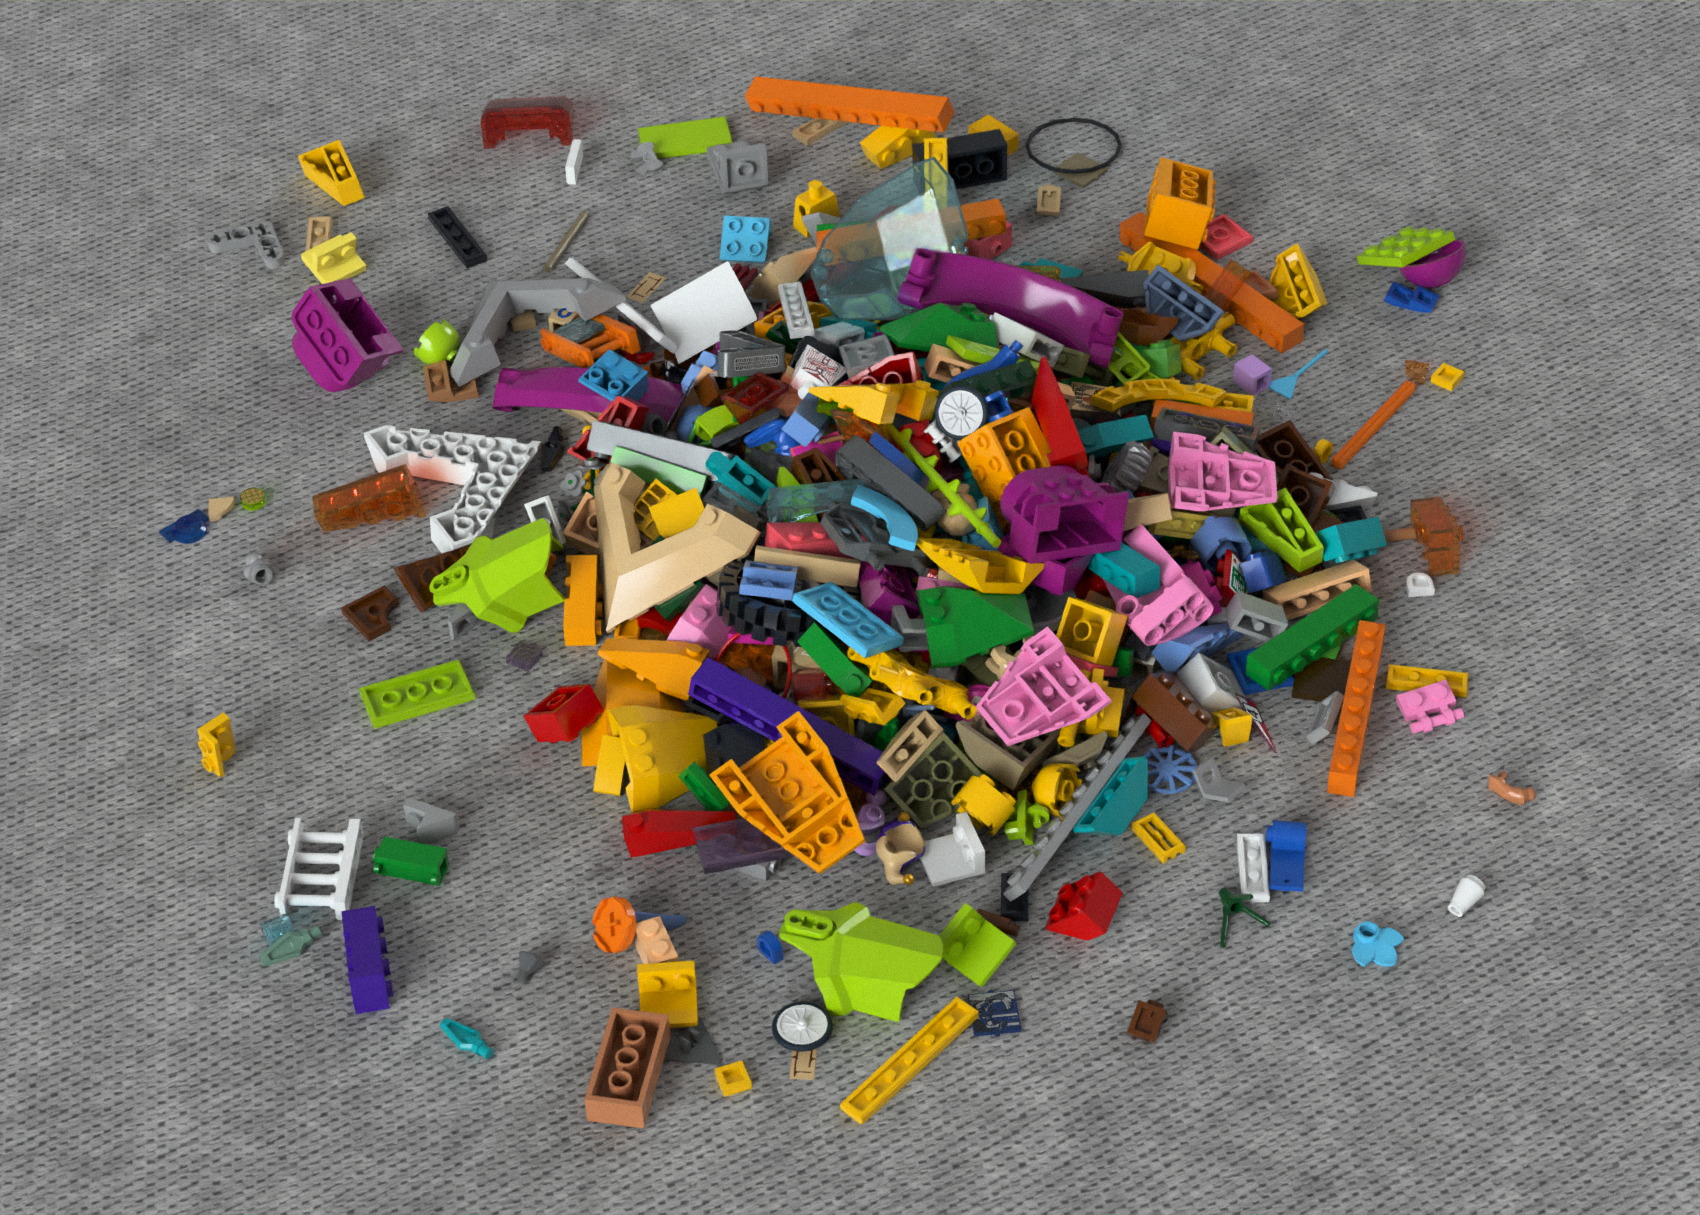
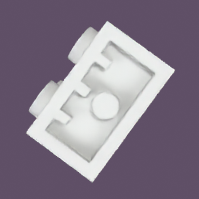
M967 812L956 814V826L953 827V834L924 841L925 854L920 860L932 886L985 873V850Z

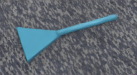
M1324 349L1294 375L1271 381V386L1268 388L1291 400L1297 378L1326 355L1328 351Z

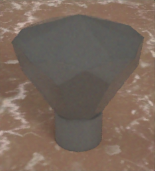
M520 951V971L516 979L526 983L531 974L545 965L544 961L535 953Z

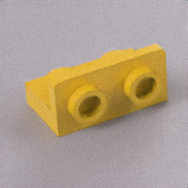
M224 712L198 728L200 740L198 745L202 750V764L208 772L213 771L219 777L225 775L222 761H227L236 753L231 721Z

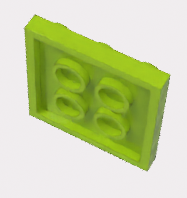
M1405 227L1399 230V234L1383 238L1382 243L1364 248V252L1356 257L1358 264L1405 267L1455 240L1453 231H1443L1442 228L1428 230L1426 227L1419 229Z

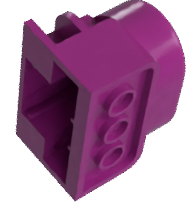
M351 278L310 286L292 312V323L297 329L292 338L294 353L314 381L326 391H343L359 385L364 380L370 379L377 370L386 368L390 362L388 356L400 354L404 351Z
M1066 465L1023 471L1007 484L1001 497V512L1004 518L1011 524L1008 544L1030 564L1120 550L1129 493L1127 491L1115 493L1114 488L1110 484L1104 482L1095 483L1087 475H1081L1075 469Z

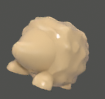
M960 484L957 494L972 510L978 509L975 499L972 495L968 494L969 485ZM940 490L934 492L933 497L945 509V515L937 523L947 534L951 536H964L975 529L962 513L950 517L948 511L952 505L951 501Z

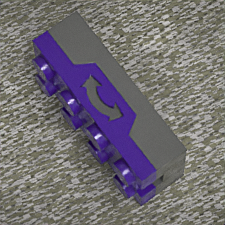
M1162 407L1155 420L1154 439L1151 441V446L1157 448L1159 453L1170 454L1173 432L1201 435L1206 437V442H1209L1223 426H1226L1255 454L1261 427Z

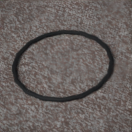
M1082 118L1056 119L1042 124L1029 134L1025 144L1028 156L1039 166L1054 172L1070 174L1093 172L1106 167L1118 158L1122 148L1119 135L1108 125ZM1081 122L1106 129L1115 137L1118 146L1115 155L1105 163L1091 168L1072 170L1056 168L1041 162L1032 154L1030 143L1033 136L1046 127L1057 123Z

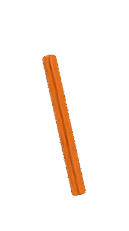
M1406 380L1331 458V466L1336 467L1338 470L1342 469L1415 392V383Z

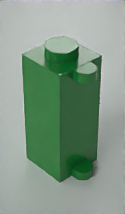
M384 837L380 846L376 847L373 853V862L375 863L373 872L395 878L440 886L449 868L447 848Z

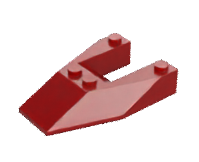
M1046 356L1042 357L1031 404L1034 411L1033 415L1050 450L1047 453L1050 466L1066 465L1072 467L1081 475H1087L1090 478L1086 468L1089 467L1088 459L1078 431Z

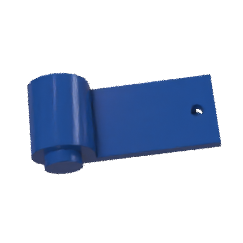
M1273 820V825H1267L1266 842H1271L1269 889L1283 890L1284 892H1303L1306 822Z

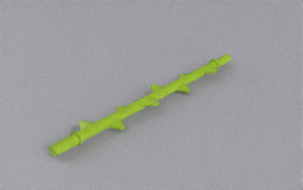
M892 423L877 424L882 427L880 436L886 440L892 438L904 451L903 454L911 462H914L929 478L926 491L931 493L939 489L951 501L952 505L948 511L950 517L962 513L976 528V532L982 535L992 547L1000 546L1001 539L989 528V524L983 521L988 510L985 507L976 510L971 509L957 494L960 481L955 479L947 483L934 469L939 458L936 455L924 458L909 442L912 434L910 428L899 432Z

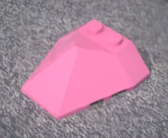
M1173 432L1168 465V491L1171 508L1208 511L1275 503L1277 501L1275 462L1245 451L1243 454L1228 449L1229 445L1223 443L1220 446L1206 442V437L1201 435Z
M1047 626L1024 643L1020 654L1013 662L1011 661L1007 665L1006 672L998 682L995 681L976 705V708L1003 742L1010 746L1088 719L1109 705L1111 699L1095 681L1092 684L1066 655L1062 642Z

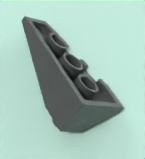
M1148 270L1054 279L1083 291L1108 305L1125 308L1146 307L1143 283L1149 276Z

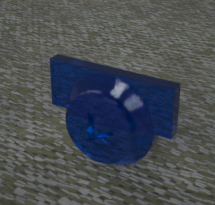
M197 509L188 515L180 517L176 522L160 530L159 533L169 543L174 540L183 544L195 543L206 535V522L209 521V517Z

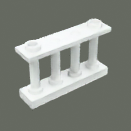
M295 818L293 829L288 831L289 850L280 891L275 893V908H279L281 919H287L290 906H330L331 909H335L336 919L342 920L341 911L350 910L364 836L361 819H349L348 829L343 830V833L303 832L301 818ZM303 843H338L344 846V850L339 851V853H301ZM298 864H338L340 870L336 871L335 874L297 873ZM294 884L334 885L336 891L332 892L331 895L292 894Z

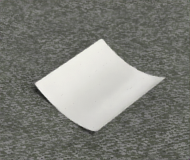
M728 261L651 304V308L666 336L678 346L674 352L678 364L719 342V332L728 330L738 331L757 320L756 314Z

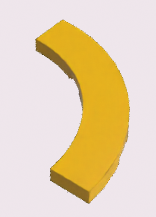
M1144 379L1125 382L1124 386L1114 388V386L1105 388L1091 396L1090 404L1110 412L1130 403L1153 399L1182 400L1215 407L1225 399L1226 391L1202 383H1196L1195 386L1180 384V380Z

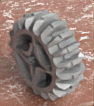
M1134 440L1127 442L1120 451H1117L1110 464L1107 465L1100 483L1110 484L1114 488L1115 493L1124 492L1129 489L1133 494L1140 483H1142L1150 467L1152 453L1141 443H1137Z

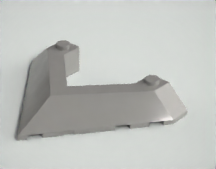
M589 278L489 281L451 366L449 375L460 387L500 366L501 363L494 345L497 340L502 339L507 331L506 324L509 319H514L516 314L525 313V310L536 309L537 313H552L557 308H566L567 312H577L584 321H587L627 299L616 286Z

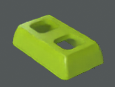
M1118 331L1114 348H1118L1124 355L1117 361L1110 362L1108 369L1124 385L1125 382L1138 380L1147 374L1150 370V365ZM1129 364H1133L1139 372L1132 378L1126 379L1120 371Z

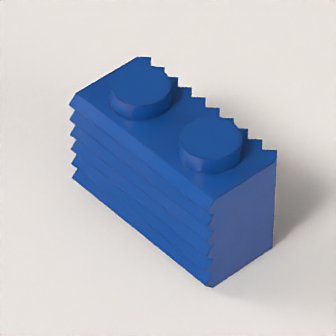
M1269 550L1246 556L1247 561L1240 564L1241 572L1244 573L1243 577H1245L1244 582L1247 583L1246 587L1249 588V593L1262 591L1287 582L1278 553L1270 555Z

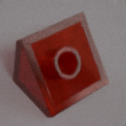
M758 371L721 395L720 398L741 425L781 404L790 389L788 385Z

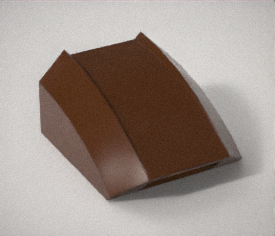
M1286 464L1277 484V491L1283 488L1287 489L1311 528L1320 518L1336 489L1333 482L1303 472L1290 464Z

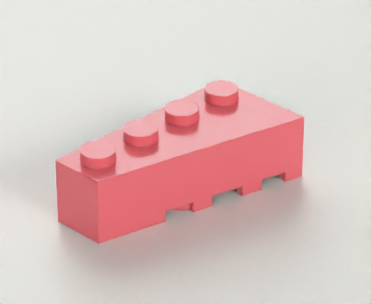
M767 522L764 547L855 559L839 551L837 545L820 524L821 522ZM859 534L865 542L866 539L864 538V536Z

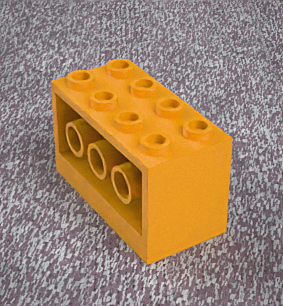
M1160 157L1147 196L1144 235L1198 250L1200 242L1204 243L1206 240L1208 222L1212 221L1215 211L1213 207L1215 204L1214 196L1216 190L1214 188L1216 180H1213V171Z
M1030 407L988 423L957 442L983 496L988 497L1004 534L1010 532L1011 524L1004 518L1001 512V497L1007 484L1023 471L1051 467L1047 458V453L1050 450Z

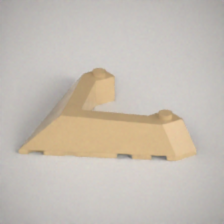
M615 463L606 464L594 485L606 632H612L617 628L616 625L627 619L631 621L649 611V608L660 605L695 585V581L702 577H710L726 567V564L736 558L741 560L748 556L761 532L728 512L707 504L694 527L641 550L639 529L635 525L633 514H635L634 503L646 482L629 469Z

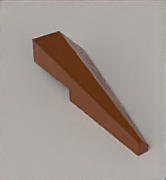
M1110 305L1121 310L1123 313L1119 332L1125 339L1136 345L1157 343L1178 324V317H1165L1157 313L1150 314L1141 310Z

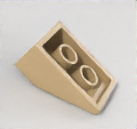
M817 246L781 256L775 263L770 261L761 271L765 275L763 276L759 273L751 284L754 287L748 294L754 299H768L769 309L780 301L778 285L797 282L819 255Z

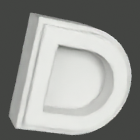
M1413 573L1408 576L1406 582L1408 597L1434 595L1435 588L1430 576L1424 573Z

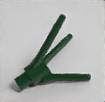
M1228 888L1220 889L1219 896L1223 904L1220 943L1222 948L1226 947L1229 915L1243 911L1265 926L1269 927L1271 925L1270 921L1247 907L1241 901L1252 899V894H1235V892L1229 891Z

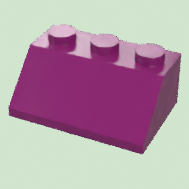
M1010 534L1001 538V544L998 546L999 552L1010 557H1022L1008 544ZM1093 554L1041 562L1044 563V569L1030 584L1045 588L1051 594L1063 595L1077 585Z

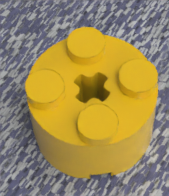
M982 774L980 777L971 776L951 803L952 805L959 804L960 807L957 811L959 813L967 812L972 824L976 828L981 830L983 827L989 829L987 834L995 836L1015 811L1013 805L1016 801L1008 793L1003 792L1001 794L993 787L995 785L993 780L985 774Z

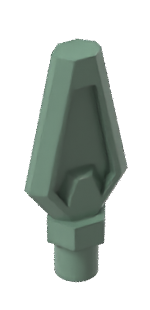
M317 925L309 930L305 928L299 932L288 931L261 953L259 958L265 967L301 956L306 945L312 944L313 940L321 936L322 933Z

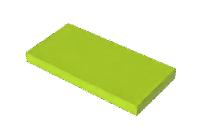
M725 116L638 128L640 144L652 142L654 145L653 151L657 159L707 153V147L732 143Z
M948 335L946 340L947 346L963 359L981 364L990 361L1001 350ZM1020 355V359L1008 370L1037 378L1040 363L1035 359Z
M459 659L359 688L360 696L374 729L475 700L474 691Z

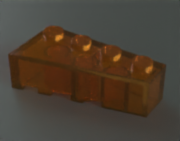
M406 464L312 496L314 516L323 532L355 528L359 523L375 525L380 524L379 520L393 518L395 522L405 520L406 516L417 515V518L426 517L423 496Z

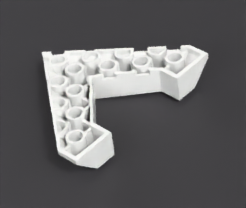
M389 425L364 433V438L376 470L387 483L410 475L464 485L458 503H455L453 509L430 517L431 540L441 553L472 544L474 539L481 535L541 446V441H531V443L525 444L518 443L517 439L492 438L485 437L484 435L444 431V435L430 434V430L417 428H410V431L396 430V426Z

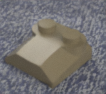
M1104 731L1082 740V742L1076 743L1074 746L1048 757L1041 764L1045 767L1051 763H1069L1086 770L1098 764L1096 758L1100 757L1108 735Z

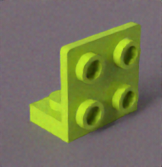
M967 903L963 904L939 935L943 944V959L980 987L986 984L1016 946V942L985 920Z

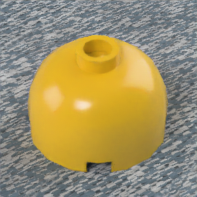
M1048 764L1039 771L1032 782L1031 788L1035 801L1039 802L1041 806L1046 807L1052 816H1061L1059 810L1068 801L1074 799L1072 793L1082 784V779H1078L1076 771L1080 772L1079 768L1074 764ZM1059 801H1061V806H1057Z

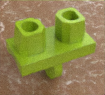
M1026 790L1018 791V800H1015L1016 803L1013 805L1015 811L1008 818L1009 821L1015 819L1017 821L1005 823V833L1009 841L1022 838L1025 845L1034 844V827L1040 828L1041 825L1047 823L1050 813L1039 802L1034 803V805L1027 800Z

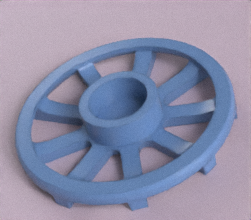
M1170 745V747L1157 749L1153 747L1143 755L1146 759L1154 756L1159 762L1148 761V766L1155 768L1148 771V776L1157 775V779L1152 785L1147 783V788L1163 794L1179 793L1192 786L1196 780L1193 770L1197 767V764L1189 752L1186 753ZM1168 753V757L1164 760L1159 754ZM1173 754L1181 756L1177 760L1172 761ZM1186 760H1187V761L1190 763V765H1191V766H1178L1179 764L1183 763V762L1186 761ZM1179 772H1192L1193 776L1189 779ZM1178 778L1186 785L1176 789L1174 780ZM1161 781L1169 783L1170 790L1157 787Z

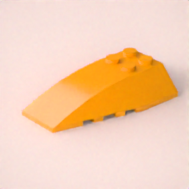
M604 659L593 691L605 711L597 717V721L593 725L582 729V766H597L602 735L613 736L607 714L608 709L638 705L686 713L681 699L657 690V684L649 679L640 680L636 677L637 672L630 668L621 669Z
M797 711L776 726L782 736L779 740L738 768L734 761L730 759L709 774V776L740 816L817 873L821 874L866 841L828 747L801 713Z

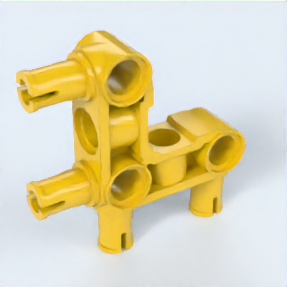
M1225 312L1207 333L1184 342L1179 341L1175 337L1170 339L1172 344L1180 343L1183 373L1197 381L1203 377L1205 368L1195 363V361L1214 349L1227 358H1231V355L1233 356L1236 353L1237 345L1222 337V332L1235 324V318L1232 314Z
M851 647L848 650L847 656L850 660L866 664L870 671V678L885 683L895 694L909 700H915L922 705H934L936 708L951 714L958 713L964 719L970 720L975 717L977 708L968 701L966 694L968 689L955 681L935 677L915 669L899 652L893 649L867 658L862 657Z

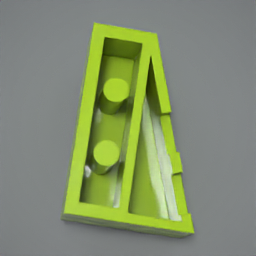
M1286 488L1277 491V501L1275 503L1250 505L1240 509L1239 524L1276 554L1278 553L1283 560L1299 573L1322 562L1324 547Z

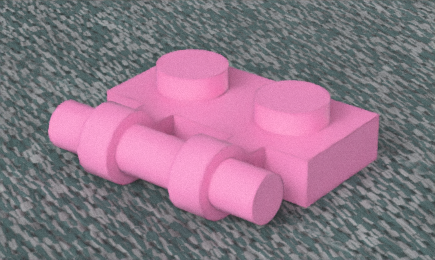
M1446 680L1396 695V703L1405 721L1417 720V722L1410 724L1413 734L1421 731L1427 733L1432 731L1434 727L1443 724L1449 726L1455 724L1456 720L1464 718L1461 708L1449 709L1456 707L1457 701ZM1439 712V715L1430 718L1427 716Z

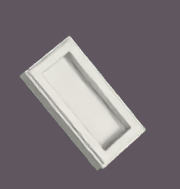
M579 139L572 141L565 166L568 184H576L583 159L582 141Z

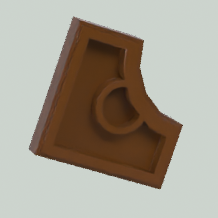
M384 585L343 606L341 610L342 614L370 642L391 631L388 616L399 605V601Z

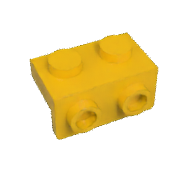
M867 688L858 698L845 694L840 697L841 702L845 706V713L852 719L857 718L884 726L906 704L899 695Z

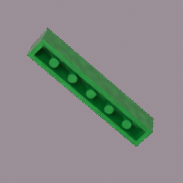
M1355 584L1248 654L1246 675L1268 691L1278 684H1282L1287 678L1296 672L1302 671L1305 666L1314 660L1320 659L1331 648L1338 647L1341 642L1350 636L1356 635L1359 620L1375 622L1378 617L1379 599Z

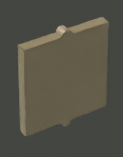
M1076 153L1069 159L1063 160V163L1056 168L1084 169L1097 166L1099 163ZM1103 167L1093 172L1077 174L1054 171L1053 173L1085 188L1093 181H1098V178L1106 173L1108 168Z

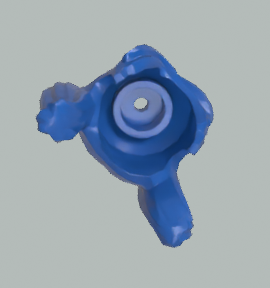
M789 417L786 420L777 419L766 423L744 439L745 444L749 448L760 446L769 441H775L777 447L774 449V452L782 456H792L790 449L801 445L782 430Z

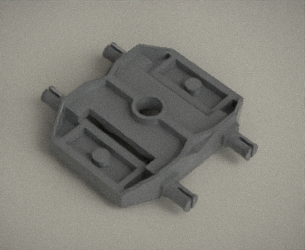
M832 502L829 505V511L823 515L820 524L837 545L840 552L870 563L875 571L876 569L877 571L881 570L884 564L913 568L920 577L921 575L924 577L929 573L927 567L932 566L934 562L917 545L914 551L890 545V534L886 527V521L851 504ZM859 534L864 536V538L866 539L865 542Z

